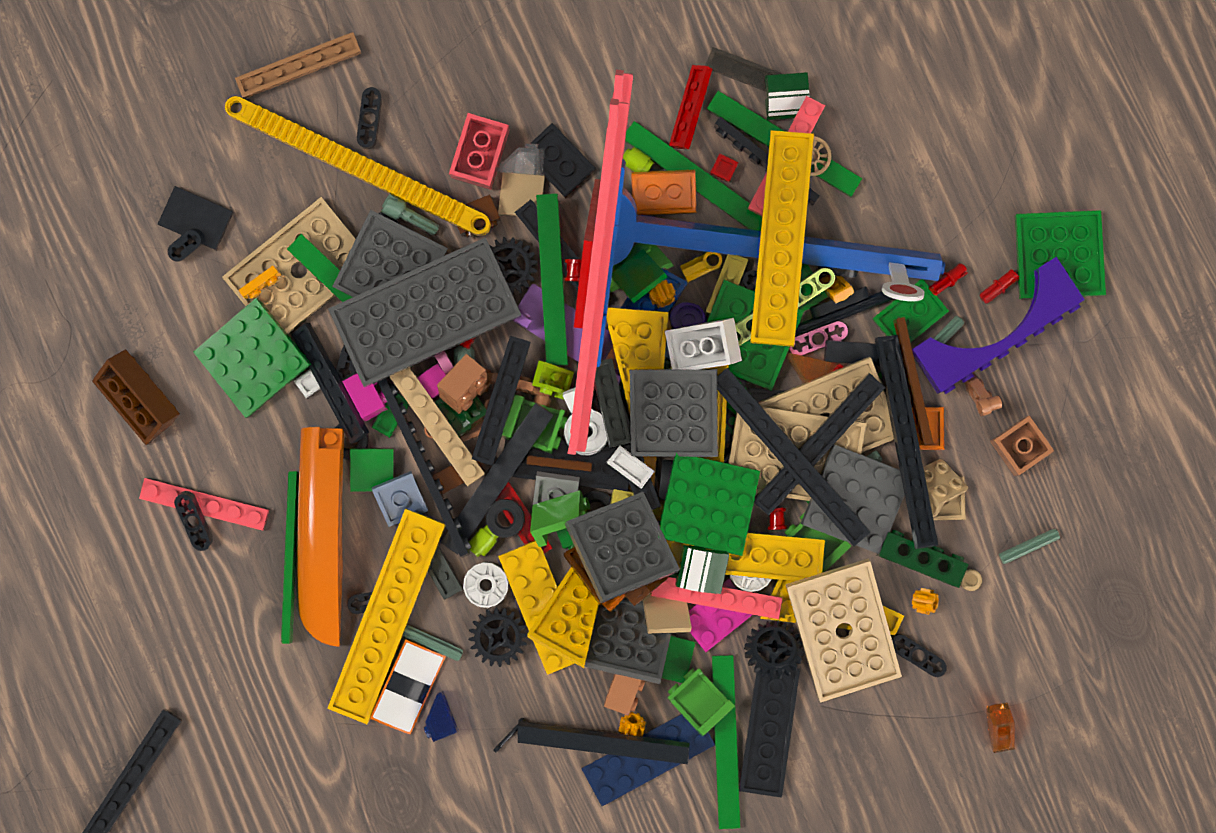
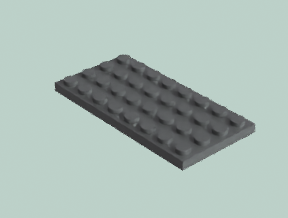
M486 237L328 309L364 388L522 316Z

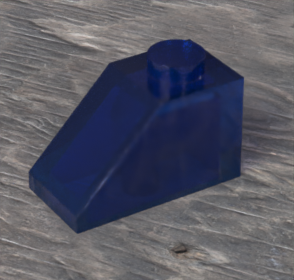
M440 691L436 695L425 721L424 731L427 738H432L433 742L459 731L444 691Z

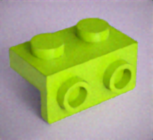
M539 361L532 386L540 388V393L552 395L553 392L555 393V398L565 400L563 392L570 389L574 372Z

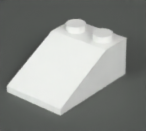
M734 318L665 331L672 369L698 370L730 365L742 361Z

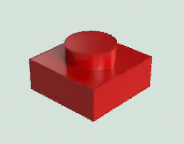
M719 153L710 174L729 183L739 162Z

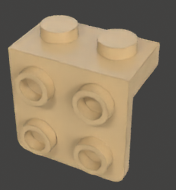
M942 459L923 467L933 518L938 515L945 502L965 493L968 489V486Z

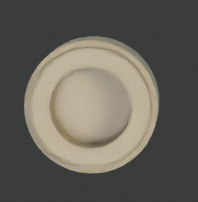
M972 569L966 570L961 586L968 591L977 590L982 583L980 573Z

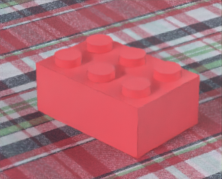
M467 113L450 168V177L492 190L509 135V125Z

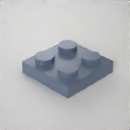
M412 471L372 487L388 527L400 523L406 508L419 514L428 511Z

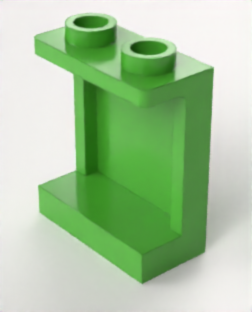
M515 395L502 434L504 439L511 440L534 406V402ZM541 405L553 413L554 416L532 448L552 454L553 450L559 447L561 437H558L560 429L565 428L568 417L565 416V410L561 409L559 411Z
M580 490L533 505L530 532L538 547L547 545L548 533L565 529L566 521L588 513V510H590L589 500L587 497H583Z
M805 512L799 517L801 520L803 519ZM801 522L796 526L792 524L784 532L786 537L825 540L822 573L831 567L851 547L848 542L804 526Z
M692 668L683 676L686 680L680 686L676 683L667 691L670 694L667 699L701 736H704L735 706L713 685L700 668L696 671Z

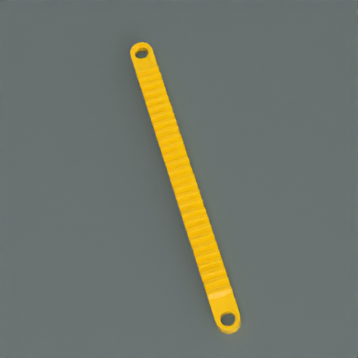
M233 96L225 103L227 114L243 124L389 194L391 193L474 235L484 236L490 231L491 222L485 214L447 195H443L424 184H420L403 174H399L380 163H376L372 159H368L349 148H345L326 137L324 138L241 97ZM237 102L241 103L242 108L240 112L233 113L231 106ZM478 219H483L486 222L485 228L482 230L474 228V223Z

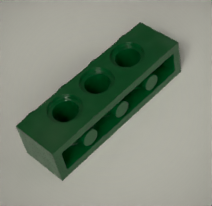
M892 530L891 533H887L880 553L876 556L953 587L960 588L969 565L963 562V557L953 553L951 557L943 554V549L936 546L931 549H915L913 537L910 541L903 538L905 534L899 531ZM901 544H906L908 547V553L905 556H901L898 553V547ZM921 552H926L928 555V561L924 564L918 561V555ZM941 560H945L948 563V568L944 572L938 569V563Z

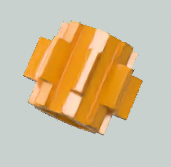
M663 280L650 290L649 297L653 305L656 304L658 308L665 307L675 301L676 291L672 283L668 284L667 280Z
M921 588V590H915L912 608L917 609V613L930 615V612L935 613V610L938 608L939 595L931 589Z
M630 712L629 715L621 717L618 731L625 735L643 737L646 721H643L644 719L639 713Z

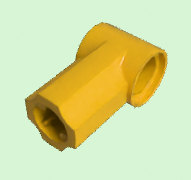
M707 252L681 265L680 267L687 282L689 283L711 271L719 269L722 265V256L720 253ZM710 255H716L719 258L716 266L708 265L707 258Z

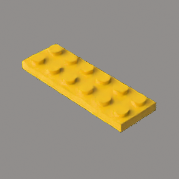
M536 541L498 555L529 631L558 588L542 547H538ZM533 641L547 675L575 664Z

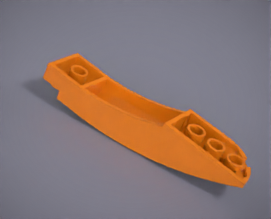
M307 427L301 429L298 609L304 627L315 639L327 645L340 647L343 577L342 486L343 429Z

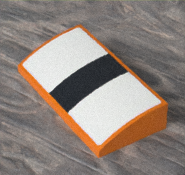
M405 639L370 719L411 735L446 656L409 639Z

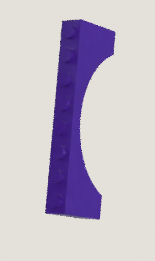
M1057 257L1034 270V293L1028 312L1017 328L1004 339L985 347L958 348L943 344L930 337L912 349L914 359L937 394L944 392V394L949 393L956 388L954 384L958 381L966 382L974 376L972 372L978 368L980 371H983L992 365L990 361L995 357L1000 360L1010 353L1008 349L1015 345L1016 348L1028 342L1026 337L1033 334L1034 337L1045 331L1043 326L1048 323L1054 325L1063 319V313L1068 311L1071 314L1081 307L1079 303L1085 299Z

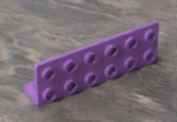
M532 284L518 305L522 316L512 321L545 341L542 289ZM565 304L567 353L569 357L579 362L583 329L574 328L576 310ZM605 329L601 360L607 358L613 346L610 332ZM615 369L619 386L622 380L620 372L617 369Z

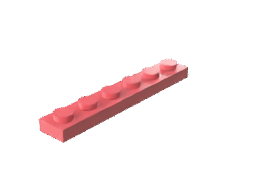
M806 96L788 132L811 133L825 105ZM767 172L748 207V210L762 217Z
M144 478L139 499L176 508L174 504L175 498L181 492L189 491L195 495L204 516L262 531L265 529L269 514L268 509ZM184 498L181 501L182 504L186 503L188 505L190 503L189 500H184Z
M668 577L651 594V596L774 619H779L782 598L726 587H722L721 594L676 587V578Z

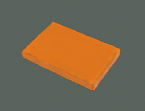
M695 170L631 172L632 197L637 206V214L696 213Z

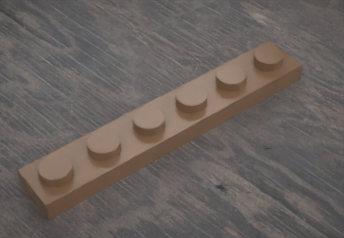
M351 32L236 77L235 80L242 98L246 99L362 52L354 33Z

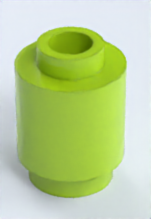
M633 147L632 150L628 148L623 155L626 167L633 172H649L654 165L651 158L636 147Z
M486 525L470 540L472 548L469 550L477 557L480 555L485 557L498 542L496 540L498 536L494 535Z

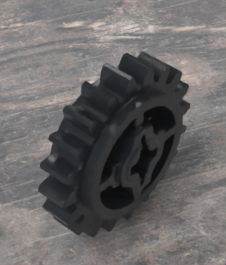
M503 237L502 244L495 240L496 246H489L505 280L511 276L520 277L519 280L507 283L513 296L515 289L521 294V286L529 289L527 281H535L531 274L538 272L532 268V266L538 264L537 261L531 260L535 253H527L530 250L529 245L522 248L523 240L515 244L514 237L511 238L510 243L507 242L505 237ZM512 250L506 257L496 256L502 251ZM520 254L526 263L525 270L517 265ZM509 262H512L514 269L505 271L502 263L509 264Z
M495 607L494 614L487 609V617L479 614L481 622L474 620L472 623L477 628L469 629L475 636L468 638L469 641L475 642L470 649H478L475 657L483 655L482 663L489 659L490 666L497 661L499 667L502 666L503 660H505L507 665H510V657L517 661L516 652L524 653L520 645H527V642L522 640V638L527 637V633L521 632L526 625L519 626L518 624L522 618L513 619L515 612L513 611L510 615H507V608H504L502 613H499L498 607ZM492 620H504L498 628L486 625ZM510 625L515 631V642L507 635ZM502 629H504L502 632L503 634L501 636L504 640H499L493 646V643L495 642V636H493V633L497 634ZM481 632L485 633L489 639L486 649L481 641ZM499 646L510 649L509 652L504 654H493Z
M778 620L775 621L774 626H771L769 621L766 622V627L759 623L758 631L752 628V636H747L746 638L748 643L744 645V649L747 650L745 658H750L748 666L755 665L754 672L762 670L761 677L769 673L770 679H773L774 674H777L778 678L782 679L783 672L790 676V669L796 671L797 664L802 662L800 656H803L804 650L800 649L803 647L802 641H798L800 634L793 635L794 627L786 630L787 623H784L781 627H779ZM771 636L769 640L763 641V644L759 643L762 639ZM758 653H761V656L765 657L768 662L762 659ZM785 656H790L784 662L777 663L780 659H785Z

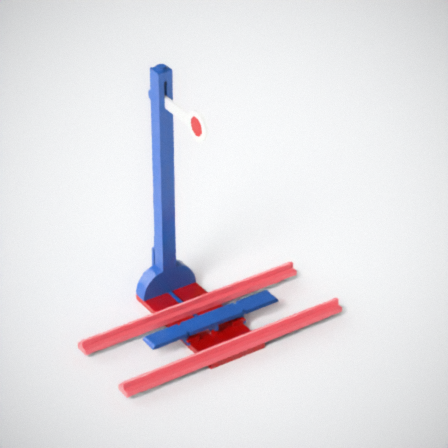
M616 70L601 180L595 179L583 244L574 328H582L583 330L568 454L574 455L576 451L585 452L587 447L596 367H599L601 364L613 265L618 264L628 256L633 243L759 258L761 231L662 219L637 214V206L633 197L623 188L626 166L623 152L633 84V74L624 73V70ZM804 237L802 264L891 275L892 282L884 283L882 292L898 300L919 301L924 298V290L910 284L908 277L939 281V276L944 273L945 262L942 261L941 255L937 253Z

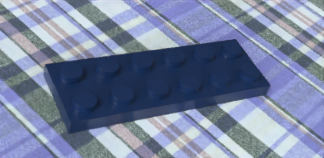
M682 714L643 735V737L690 743L689 759L715 746L709 732L701 736ZM606 754L583 766L581 769L600 805L604 806L680 765V763Z

